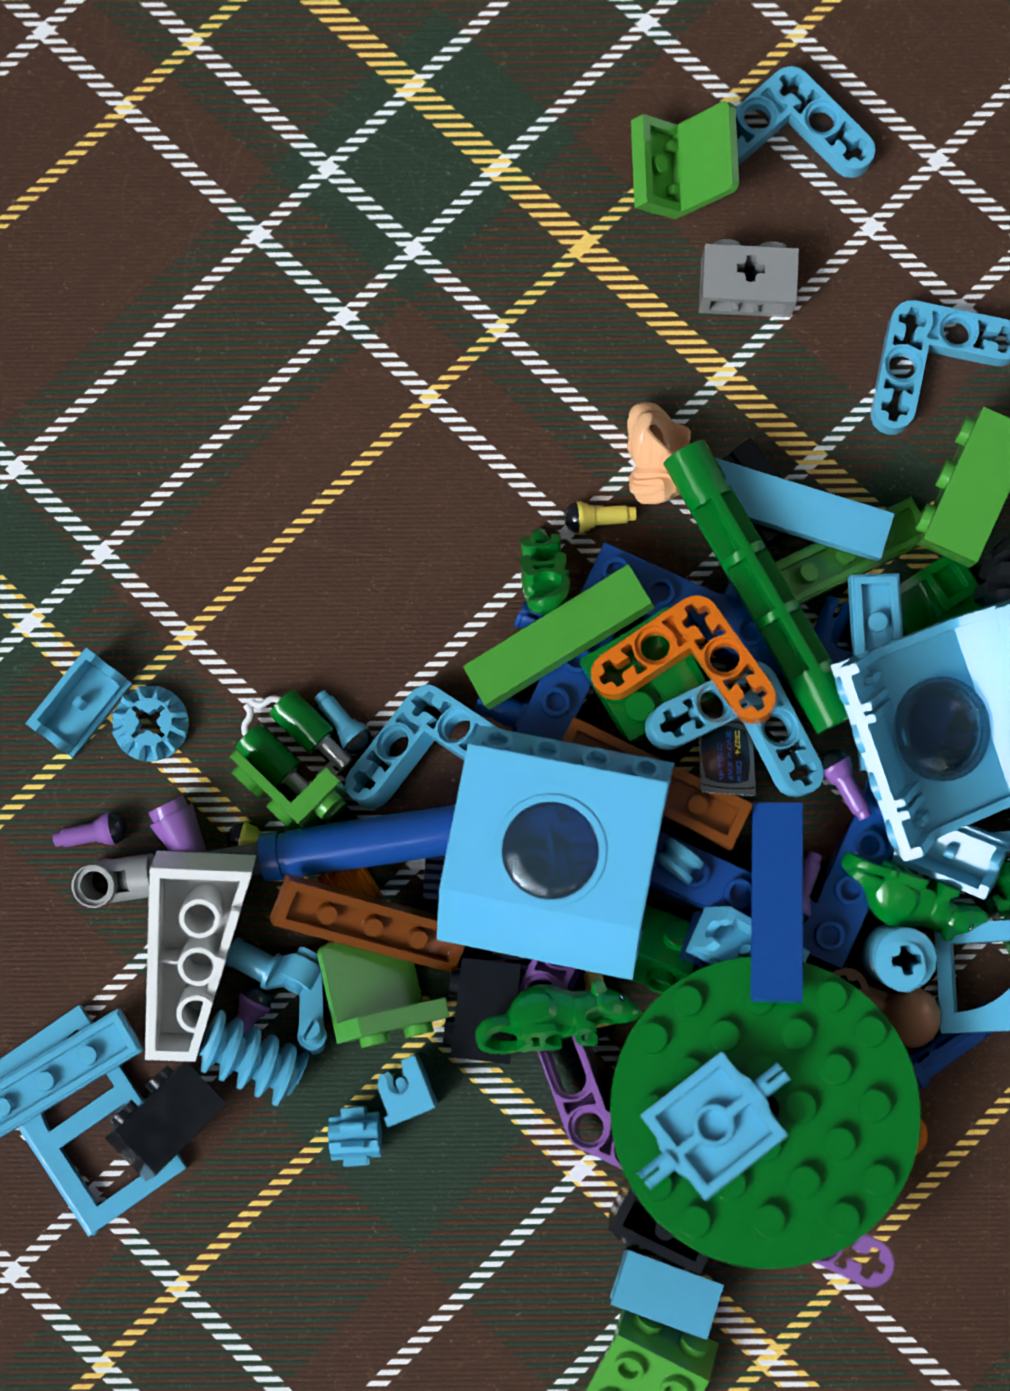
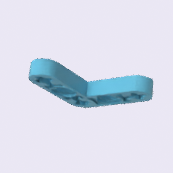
M790 66L778 70L736 107L737 133L740 136L737 139L738 166L787 123L840 175L848 178L859 177L866 173L871 166L875 155V145L871 137L805 71L798 67ZM783 84L788 88L794 84L798 86L797 95L795 96L790 93L786 97L781 94ZM812 99L813 101L808 103V105L806 106L808 100ZM802 103L806 107L803 110L802 114H799L798 112ZM751 110H760L768 116L770 123L763 129H752L746 124L744 116ZM818 112L826 113L832 118L834 127L827 132L816 131L809 124V117ZM840 131H844L842 140L837 139L834 146H831L830 143L837 138ZM858 147L862 151L859 159L854 157L848 161L844 158L847 149L853 151Z
M908 300L899 304L888 322L870 410V418L874 427L887 435H896L903 432L910 425L917 409L928 352L992 366H1006L1010 364V346L1002 353L997 351L998 344L996 342L988 341L995 340L998 334L1006 335V343L1010 344V320L916 300ZM907 315L915 316V324L920 326L913 333L910 345L901 344L905 337L906 324L899 321H904ZM949 323L963 325L968 332V340L963 344L950 343L944 335V327ZM979 328L984 329L981 339L986 340L982 341L979 348H975L973 345L979 336ZM895 357L908 358L914 366V374L906 379L895 377L890 371L889 362ZM894 390L903 391L899 397L897 409L899 412L905 413V415H899L896 421L888 420V412L881 410V408H887L892 400Z
M757 662L776 692L777 707L771 717L778 718L785 724L787 736L784 742H774L765 733V722L760 724L743 723L776 787L788 797L799 798L820 787L824 775L823 766L776 674L766 664ZM747 670L739 681L725 686L728 690H731L736 683L741 687L746 683L745 677L753 674L752 671ZM709 681L661 704L653 710L645 721V732L652 745L659 749L672 750L738 719V717L712 681ZM751 691L745 694V702L741 706L744 709L753 706L757 711L763 709L762 698L766 693L762 691L755 694ZM703 694H714L722 701L723 713L720 718H710L703 713L700 707V699ZM688 712L691 721L677 728L674 734L672 732H662L660 725L665 721V717L668 720H673ZM792 745L795 746L797 751L782 759L779 758L777 753L790 748ZM803 766L807 771V775L803 777L802 781L796 780L793 782L789 773L795 767L800 768Z
M422 685L414 689L407 696L351 768L345 781L346 792L362 807L377 809L392 797L434 741L462 760H465L468 743L472 744L478 725L491 728L498 727L439 688L432 685ZM427 705L435 707L442 713L438 721L432 715L423 711ZM461 721H470L468 733L459 740H451L450 736L453 727ZM401 737H408L409 742L406 750L399 756L390 757L392 744ZM382 761L389 766L387 771L379 766ZM369 780L375 782L371 790L364 788Z

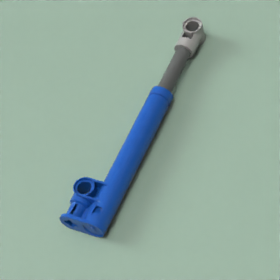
M559 802L535 804L521 812L509 826L503 847L508 846L511 870L515 882L523 890L535 893L551 887L571 885L574 879L591 877L596 869L599 857L598 839L591 823L577 809ZM456 804L285 830L284 833L279 831L263 833L259 835L258 842L255 844L197 853L256 855L251 876L262 875L266 882L284 880L287 873L306 877L446 856ZM149 853L116 859L103 858L81 867L72 879L74 898L81 905L88 908H98L110 903L149 898L150 866L155 856ZM531 855L543 857L549 864V875L542 879L531 877L524 867L526 857ZM95 871L103 874L107 879L108 891L106 894L98 892L93 886L92 876Z

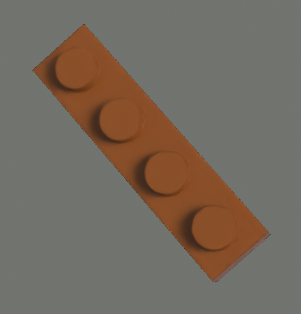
M573 717L562 739L563 742L661 760ZM674 766L662 818L731 850L753 804L733 794L704 793L701 791L700 778Z
M289 873L286 874L270 915L273 926L451 973L452 967H457L465 945L437 940V914Z

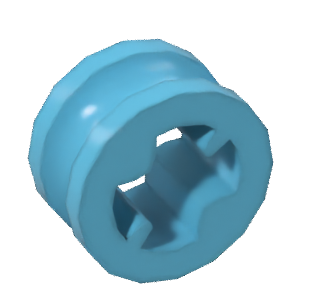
M668 837L665 841L666 850L663 853L657 852L654 859L675 877L689 884L693 879L691 877L692 870L701 869L704 863L682 844Z

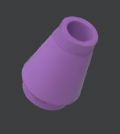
M183 795L148 813L153 822L150 828L169 851H206L193 803L188 805Z

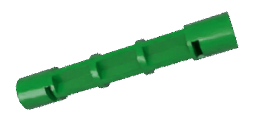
M698 440L679 449L663 462V466L698 524L817 735L849 719L845 706L838 694L836 680L830 666L833 664V661L827 654L765 543L733 491L732 486L727 485L725 482L726 476L706 441Z

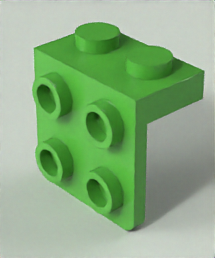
M726 101L720 102L678 125L645 114L631 120L634 208L676 220L737 190L739 186L736 108L734 104Z
M237 750L229 756L238 765L231 773L256 797L260 798L266 792L272 798L266 807L289 829H296L299 825L302 828L316 826L322 820L329 824L347 806V803L343 800L348 795L347 789L327 768L290 803Z
M337 942L326 944L319 948L318 960L337 1044L359 1039L361 1048L390 1042L389 1032L402 1029L405 1038L434 1032L432 1022L450 1017L446 998L423 1002L414 963Z
M622 1309L612 1342L585 1391H704L710 1381L718 1343L709 1338L706 1340Z

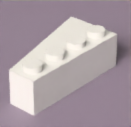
M174 851L156 852L150 866L145 1060L196 1061L253 871L256 855Z

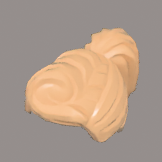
M650 402L638 403L631 408L627 420V449L636 465L628 477L630 492L635 495V498L641 504H660L680 495L663 466V462L673 453L690 444L691 431L688 427L672 421L669 415L657 404Z

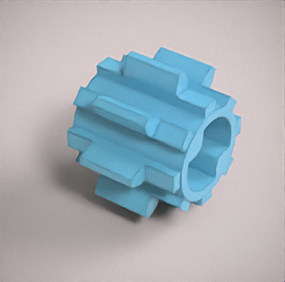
M367 1106L341 1107V1115H329L328 1144L332 1161L343 1160L344 1167L370 1165V1158L382 1156V1127L379 1112L367 1113Z

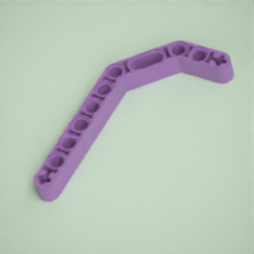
M579 881L567 886L560 898L574 894L587 882ZM531 959L520 983L518 994L527 988L545 982L552 983L556 987L574 991L583 970ZM572 1036L586 1074L585 1087L581 1092L570 1095L564 1089L551 1051H537L566 1134L571 1143L577 1148L622 1169L612 1135L610 1105L589 1047L580 1046L575 1041V1036ZM596 1114L603 1122V1134L595 1142L589 1143L580 1135L579 1126L585 1116ZM868 1234L857 1240L852 1249L868 1254L871 1247L877 1248L880 1251L879 1260L885 1264V1269L882 1272L873 1270L870 1277L861 1274L862 1264L851 1257L847 1258L846 1267L837 1264L835 1261L844 1250L814 1262L866 1287L881 1286L889 1280L894 1269L893 1255L888 1246Z

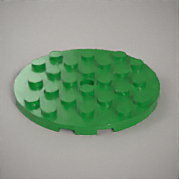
M742 957L712 964L682 978L664 991L642 1014L630 1032L617 1062L611 1089L610 1116L615 1149L623 1173L644 1208L663 1228L690 1248L710 1258L748 1268L782 1269L813 1263L844 1250L866 1235L883 1218L903 1189L913 1166L920 1133V1098L913 1065L903 1042L883 1012L860 990L834 973L803 962V1003L751 1002V957ZM720 1052L724 1053L739 1073L751 1079L752 1082L770 1069L776 1062L780 1065L782 1072L770 1080L768 1084L783 1072L790 1078L789 1082L787 1081L769 1096L775 1099L779 1106V1115L776 1121L788 1135L785 1140L707 1201L703 1199L690 1180L678 1174L675 1170L655 1185L652 1190L649 1189L644 1181L659 1171L660 1168L645 1180L640 1177L637 1171L643 1169L662 1152L660 1151L655 1134L642 1119L641 1114Z

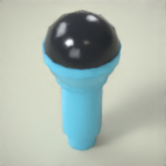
M325 690L317 694L314 700L318 703L320 711L338 731L337 735L343 750L351 754L361 753L366 750L371 743V732L368 726L356 721V719H352L338 701Z

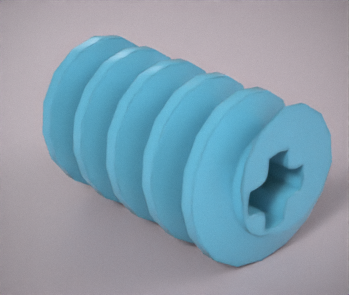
M888 924L877 926L867 935L859 955L862 967L870 977L901 992H912L916 988H920L930 980L936 969L937 955L933 943L925 934L910 927H895ZM900 949H903L904 957L896 958V965L893 964L892 957L900 955Z
M222 1010L218 1011L210 1022L199 1047V1055L202 1056L201 1072L206 1073L215 1063L220 1064L218 1080L223 1082L235 1071L238 1073L237 1089L241 1090L252 1079L256 1081L254 1097H261L268 1088L273 1089L272 1105L277 1106L286 1096L293 1092L307 1066L310 1053L304 1051L296 1058V1046L292 1043H286L279 1049V1039L273 1034L268 1035L261 1042V1030L256 1026L249 1028L243 1034L244 1023L239 1018H234L225 1026L226 1014Z

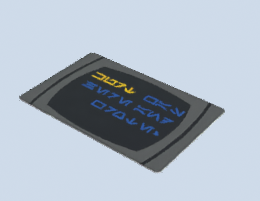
M705 714L706 716L714 719L721 717V715ZM738 718L699 737L701 791L704 793L755 796L753 741L743 721Z

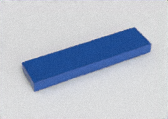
M752 803L751 1002L803 1003V803Z

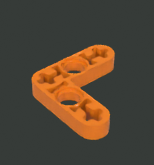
M701 595L683 599L600 655L594 661L591 668V679L596 690L607 699L621 700L690 654H693L734 714L741 721L748 724L763 723L774 714L777 707L776 692L772 683L716 605L709 598ZM695 610L699 615L705 612L709 613L705 621L713 637L720 630L725 633L712 638L702 650L697 645L706 643L703 634L695 625L688 629L685 627L689 623L687 613ZM651 636H662L670 643L668 654L660 660H650L642 654V645ZM722 647L734 649L740 656L738 666L730 672H720L712 667L711 657L717 649ZM633 650L638 664L645 670L637 674L633 665L623 672L624 683L616 687L613 682H608L604 685L602 682L607 678L605 669L613 665L616 670H620L630 664L626 653ZM747 670H751L753 674L745 677L746 683L755 694L762 691L766 693L762 698L764 708L759 711L753 706L744 709L741 705L745 702V696L740 686L736 683L731 690H728L725 685L739 681Z

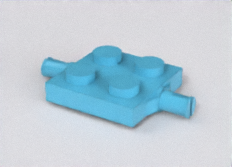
M720 1052L641 1114L642 1119L655 1134L660 1151L662 1152L643 1169L637 1171L640 1177L645 1180L660 1168L659 1171L644 1181L649 1189L652 1190L655 1185L675 1170L678 1174L690 1180L703 1199L707 1201L785 1140L788 1135L772 1116L766 1100L773 1092L787 1081H790L787 1074L783 1072L768 1084L770 1080L782 1072L780 1065L776 1062L770 1069L752 1082L751 1079L739 1073L724 1053Z

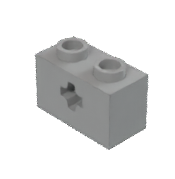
M721 239L713 242V244H705L701 258L699 313L791 318L797 303L799 248H787L781 242H764L759 246L740 245L738 241L731 239ZM743 272H751V278L754 281H746V275Z

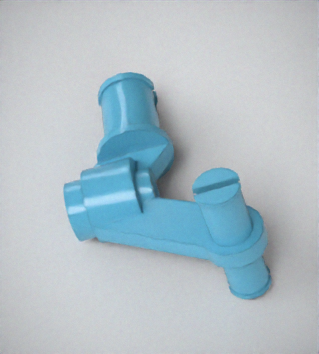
M236 938L228 950L225 965L261 982L260 988L264 990L284 987L290 992L299 995L298 1042L301 1048L311 1052L312 1055L322 1053L327 1042V1032L324 1028V988L318 954L307 948L299 947L296 954L281 955L277 953L275 956H272L245 942L242 938Z

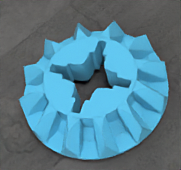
M139 686L131 693L122 696L121 702L112 713V734L118 745L126 754L140 761L153 762L171 756L181 747L188 733L189 718L184 704L174 693L161 686ZM138 709L149 715L160 712L161 716L156 722L161 727L159 730L164 734L162 738L157 733L154 734L149 730L143 734L139 733L138 730L141 728L142 722L138 719L139 715L136 713Z

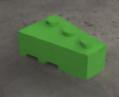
M983 407L973 418L965 417L954 441L959 444L952 461L948 459L945 461L935 482V486L940 488L933 505L929 503L925 505L915 526L916 530L922 532L917 545L968 568L978 562L1010 492V418L986 407Z

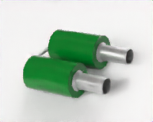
M295 689L289 691L282 698L275 695L268 696L262 701H256L252 698L243 707L247 712V716L241 725L243 737L235 749L276 789L286 784L298 796L309 783L296 772L301 766V762L261 723L248 730V726L254 717L252 706L254 708H264L270 703L275 702L276 704L271 709L269 715L309 754H313L319 749L340 771L352 760L330 738L335 728Z

